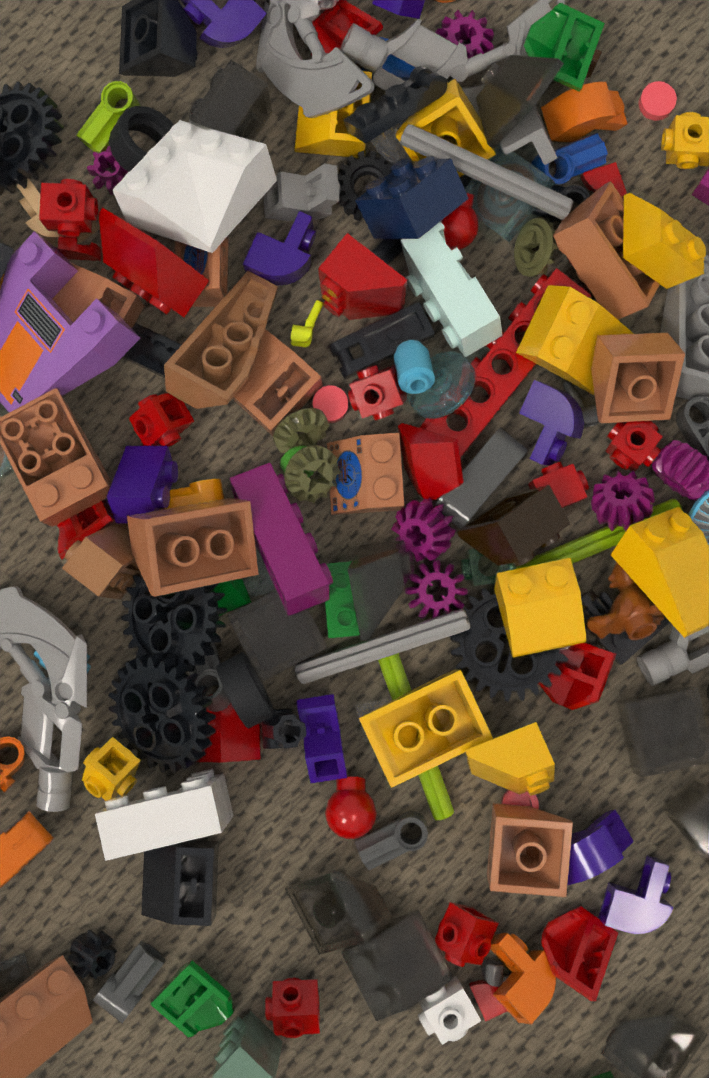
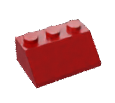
M102 207L98 215L103 263L115 270L112 278L166 315L172 309L182 317H185L209 280L163 244Z
M348 233L318 268L322 299L325 300L322 304L336 317H340L343 314L349 320L390 316L404 309L407 279Z

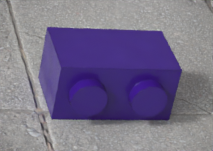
M126 446L107 494L116 523H128L127 516L168 508L170 502L169 492L172 483H176L178 479V465L176 461H172L168 446Z

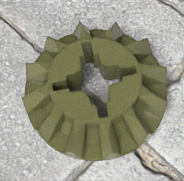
M535 218L528 221L519 232L514 248V260L518 271L522 275L536 278L539 274L547 273L548 264L555 263L553 254L558 247L555 245L553 237L555 231L553 230L552 222ZM539 246V251H532V248Z
M316 408L301 409L281 421L274 432L273 441L281 453H286L296 446L317 445L318 440L326 437L325 431L330 425L321 410Z
M319 445L307 446L296 452L289 460L285 469V485L290 494L299 501H309L315 503L316 499L320 497L328 498L327 492L332 487H337L336 476L341 473L337 464L338 458L329 449ZM304 470L309 472L310 470L314 472L317 470L322 477L321 479L318 478V480H311L304 473Z

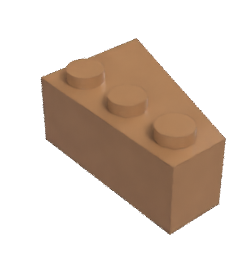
M116 523L85 537L82 542L77 540L66 552L64 558L67 562L62 567L63 570L98 597L121 600L127 592L126 587H131L135 582L132 576L141 574L132 555L128 523Z

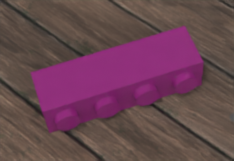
M267 463L230 477L233 498L250 501L255 546L287 615H293L330 600L329 585L333 584L331 573L326 563L319 564L315 556L318 553L316 542L310 532L305 534L300 525L304 523L297 503L290 504L286 494H289V491L285 485L283 474L276 475L271 463Z

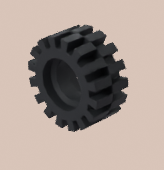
M364 151L358 152V158L356 159L351 155L347 158V164L342 163L339 168L340 194L338 203L340 207H344V212L348 216L353 214L354 220L360 221L363 215L355 201L360 197L354 190L356 181L365 175H371L377 179L385 178L392 172L391 167L394 165L393 161L390 164L388 163V157L382 154L381 158L376 157V151H370V156H365Z

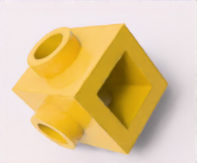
M686 112L676 115L669 128H664L661 150L666 151V164H676L680 169L709 166V117H701L699 113Z
M112 737L101 748L96 747L83 762L86 767L82 781L86 789L96 798L102 797L107 801L115 798L118 794L126 796L137 783L135 774L141 760Z

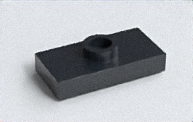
M135 323L132 329L140 339L122 358L165 378L164 364L182 344Z

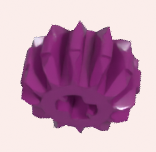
M459 10L454 13V20L445 16L442 20V28H438L435 32L456 45L466 40V44L463 45L466 46L467 59L494 49V45L491 42L494 38L493 29L486 28V17L475 20L473 10L468 13V17H463Z
M677 440L669 442L667 446L661 449V452L652 463V467L656 476L664 484L668 485L673 491L678 492L682 497H687L690 500H697L705 491L709 490V461L707 456L702 455L697 449L690 447L687 443Z
M618 469L615 477L612 478L604 474L602 484L594 485L591 508L596 514L599 524L608 523L611 531L615 530L618 526H623V529L627 531L630 525L643 521L644 518L651 517L655 496L652 488H649L646 477L637 479L634 470L629 475L624 476Z
M431 498L424 499L421 502L416 499L406 504L405 508H401L396 513L395 518L397 521L393 524L391 530L399 534L394 544H403L405 546L404 555H409L413 552L416 562L422 561L425 558L431 561L437 559L442 552L445 553L451 547L452 542L450 539L455 535L456 530L448 525L452 522L453 516H444L442 513L444 504H439L434 508Z
M439 560L433 561V573H430L427 566L422 563L419 565V570L424 576L423 579L413 573L409 575V580L418 584V588H405V594L418 595V599L412 600L408 603L410 609L415 608L420 603L424 606L418 614L419 618L424 619L429 609L433 610L432 618L440 616L439 609H442L444 614L451 613L452 610L448 606L450 604L458 609L464 607L461 601L454 598L455 595L462 596L468 593L466 588H455V584L464 580V576L459 574L451 579L449 575L454 569V565L451 563L446 566L443 573H440ZM433 581L439 582V587L446 589L445 596H440L441 601L439 602L433 601V595L426 593L427 586L432 587L433 584L431 582Z

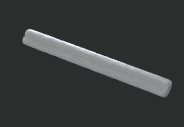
M408 124L403 131L400 140L401 145L426 157L433 156L435 159L451 158L456 171L559 219H565L572 208L573 201L571 198L423 129Z
M460 609L297 663L295 665L296 677L301 684L309 683L470 629L468 615L464 609Z

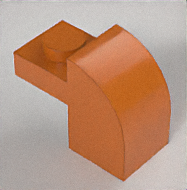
M606 82L584 84L579 92L574 89L568 90L541 107L551 141L574 142L594 129L617 131L628 124L624 113V103L618 91L609 90Z
M495 934L491 941L490 949L512 973L495 991L493 996L518 1023L532 1024L550 1003L555 991L556 977L552 975L544 950H532L527 954V945L515 934Z

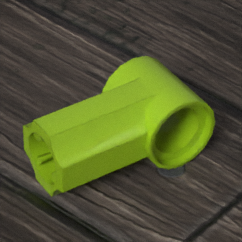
M113 81L104 87L101 93L100 104L76 135L81 142L98 154L106 151L109 146L110 132L123 112L128 108L140 106L133 91L126 83ZM128 99L124 107L115 108L119 100Z

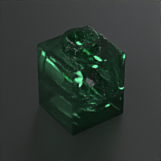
M475 549L467 550L465 552L466 558L460 560L464 581L470 580L471 587L495 584L496 573L516 569L514 563L497 566L493 576H485L478 569V562L484 555Z

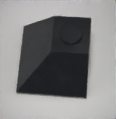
M132 0L122 6L119 74L123 76L176 77L196 67L198 55L196 49L197 32L178 0Z

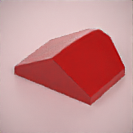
M345 0L337 1L334 7L326 9L312 22L318 33V39L326 53H330L335 47L340 49L353 23L369 31L372 35H377L383 29L380 21Z
M404 423L398 425L404 469L418 495L423 499L431 498V500H435L464 483L458 439Z
M105 500L57 524L59 528L57 551L61 559H64L68 549L77 540L82 542L85 537L116 524L112 510Z
M587 643L571 645L569 649L560 650L559 653L568 658L567 663H556L562 675L557 677L549 674L548 678L552 683V687L549 689L540 683L541 688L553 703L571 710L599 702L617 654Z
M231 703L222 711L213 712L207 709V712L216 715V718L208 723L216 730V733L208 737L213 744L204 750L206 755L197 760V762L223 763L261 760L260 723L247 728Z
M579 906L549 921L542 932L541 944L552 975L588 1000L596 1001L618 932L611 927L605 926L599 918L582 906Z

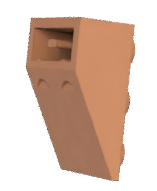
M71 263L78 272L52 298L64 313L75 322L97 298L120 315L133 328L145 307L140 298L111 280Z
M265 329L249 378L232 399L273 436L281 421L290 414L300 410L323 386L322 378L294 351Z
M58 388L0 417V444L40 522L53 527L107 498L112 482Z

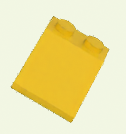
M548 285L516 353L595 396L591 368L597 335L634 333L599 303L572 287Z
M679 506L630 525L611 553V556L684 638L708 627L709 545L704 533Z
M457 669L443 674L359 718L391 788L464 753L466 749L493 739L462 671Z

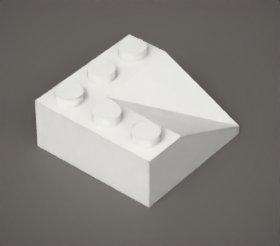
M179 120L149 150L143 159L125 175L112 191L127 223L136 228L213 253L273 186L277 178L266 144Z
M208 769L191 774L192 777L186 778L187 781L182 782V787L176 791L167 793L166 786L144 791L143 799L129 802L128 796H121L105 801L106 808L95 813L105 861L222 833L234 816L224 773L214 775L213 769Z

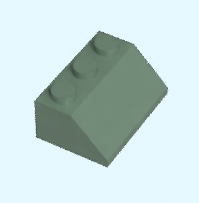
M251 1011L243 1019L237 1016L223 1032L225 1037L220 1042L219 1047L221 1049L214 1058L217 1064L212 1078H276L283 1041L275 1036Z

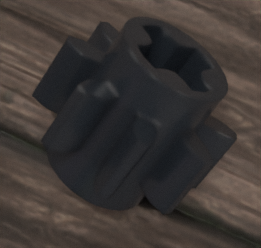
M590 589L581 595L585 629L588 628L587 620L590 617L605 615L610 612L613 600L605 591L596 595Z
M91 929L87 933L79 935L73 941L70 955L68 956V960L74 964L72 970L83 979L88 974L94 979L106 974L112 968L115 961V953L117 952V949L110 945L113 938L102 930L96 934Z

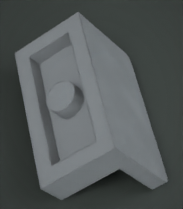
M533 100L494 122L500 145L505 155L532 141L544 165L557 159L547 128Z

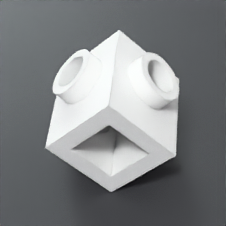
M457 976L444 983L437 982L432 984L424 991L423 996L418 998L423 1012L418 1014V1017L428 1036L436 1033L442 1045L448 1041L461 1039L467 1034L469 1028L481 1022Z

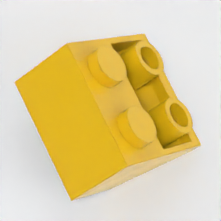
M363 71L372 80V72ZM361 83L358 84L355 91L362 87ZM372 93L341 109L314 118L305 117L303 108L299 106L295 152L350 157L352 155L354 158H358V152L364 151V155H366L367 143L349 134L343 119L352 115L360 105L371 103Z

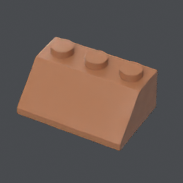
M610 181L571 211L562 220L553 237L556 240L558 249L567 256L576 269L578 278L587 285L596 302L619 320L647 308L660 284L623 258L624 200Z
M227 498L127 516L132 555L151 596L155 597L259 575L251 504L248 500Z
M63 955L49 961L0 999V1078H26L93 1023L84 986Z

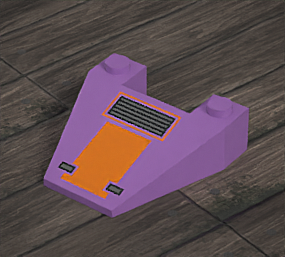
M35 231L11 256L0 288V402L9 413L55 388H58L63 396L114 366L140 339L120 315L97 298L75 322L64 313L52 298L78 270L56 247Z

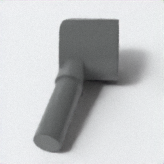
M569 381L563 384L564 389L577 401L582 410L584 428L597 425L596 404L584 406L573 384Z
M489 959L483 961V978L491 986H501L509 976L504 974V963Z

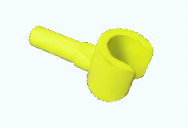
M315 301L306 319L305 326L293 324L291 331L292 346H310L315 321L323 307V302Z

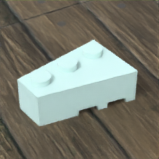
M440 221L419 239H401L409 276L406 279L412 293L415 296L421 294L426 301L424 307L433 322L439 320L443 325L442 333L452 349L458 347L464 357H467L503 336L501 320L476 277L472 279L459 262L463 259L459 249L456 247L450 250L446 244L443 231L445 227Z

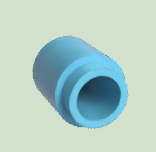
M407 340L402 342L394 354L399 387L402 391L409 394L425 392L432 387L435 381L429 351L420 341Z

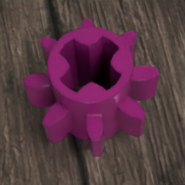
M108 146L104 152L99 154L93 152L95 158L94 165L87 166V170L91 176H96L92 183L97 190L105 186L110 195H114L112 190L125 177L128 171L119 165L112 155L110 146ZM110 167L112 170H115V172L111 174L109 171H106V169Z

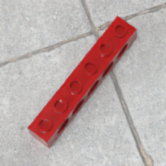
M556 268L550 277L543 274L530 290L535 295L527 305L521 301L508 317L512 324L505 332L502 331L503 336L486 345L490 351L483 360L476 357L463 373L468 378L462 386L458 388L456 385H453L443 397L441 402L445 407L437 416L431 413L419 427L458 439L460 458L536 365V363L516 353L519 344L515 341L514 335L518 332H526L547 286L572 287L583 295L590 297L591 294ZM498 359L506 361L510 366V372L505 375L496 373L492 368V362ZM474 387L483 388L488 394V400L483 403L473 401L469 395V390ZM450 415H460L466 422V428L461 431H453L448 427L446 419Z

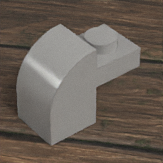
M323 164L306 176L287 172L276 174L277 181L264 195L265 218L295 221L299 211L312 216L313 220L332 215V205L339 202L340 194L337 166Z

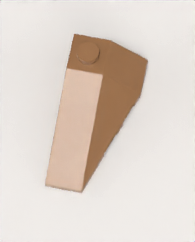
M247 271L164 364L166 392L196 409L227 405L249 378L278 292V286Z

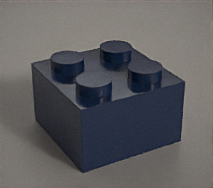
M430 156L420 161H411L410 158L397 162L391 167L392 172L389 175L369 183L366 186L367 192L355 201L374 239H419L469 198L452 159H435L433 156Z

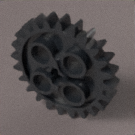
M16 82L13 89L8 84H4L0 94V195H2L5 189L13 194L17 183L24 189L27 188V178L30 176L38 180L37 170L40 167L43 169L49 168L45 161L46 158L56 157L57 155L51 149L52 146L62 142L56 135V133L64 129L58 122L62 117V114L56 109L58 105L40 87L36 89L31 83L24 87L20 82Z
M133 575L136 587H126V591L131 595V600L122 601V605L129 608V613L121 616V620L129 621V627L123 631V635H132L133 637L128 644V648H139L135 658L146 653H150L153 656L162 652L164 659L173 655L175 656L176 666L184 662L187 664L186 672H193L195 666L205 665L204 656L215 654L211 643L222 641L221 637L216 633L217 628L226 627L224 622L218 620L220 614L227 612V608L218 607V601L225 596L224 593H215L214 591L219 583L154 597L151 596L142 575Z
M482 588L483 600L479 601L470 596L469 600L473 608L471 610L462 608L468 615L470 629L461 632V634L450 636L452 642L460 644V647L451 651L452 656L463 657V660L456 665L457 670L469 669L465 677L466 682L469 683L477 679L479 682L476 692L478 693L489 687L490 699L492 700L499 691L504 692L505 702L510 701L511 694L517 692L521 702L524 701L525 690L528 689L536 697L539 696L537 685L540 683L550 689L552 683L548 675L552 674L557 677L562 675L556 663H567L568 658L559 652L560 650L569 649L570 646L524 655L533 664L532 670L524 675L517 674L512 669L511 664L517 657L513 658L510 650L505 671L499 673L497 669L505 650L504 642L501 641V638L507 639L504 626L496 628L488 622V617L493 611H500L496 594L491 595L485 588ZM491 645L495 647L497 656L492 662L484 663L476 657L477 651L481 646Z
M162 652L153 656L150 653H146L125 663L126 666L117 671L119 677L111 682L116 690L108 695L116 701V704L109 707V711L117 714L118 718L112 721V725L121 726L122 731L119 733L118 738H127L129 741L127 748L130 751L135 748L138 751V759L143 760L147 758L148 768L150 769L159 765L162 773L169 769L176 773L182 768L185 770L195 764L197 760L206 755L204 750L213 744L208 737L216 733V730L208 724L216 718V715L207 712L206 709L213 701L203 699L202 693L207 689L206 685L197 687L195 681L198 674L194 673L188 676L186 674L187 664L185 662L176 666L175 656L172 655L164 659Z

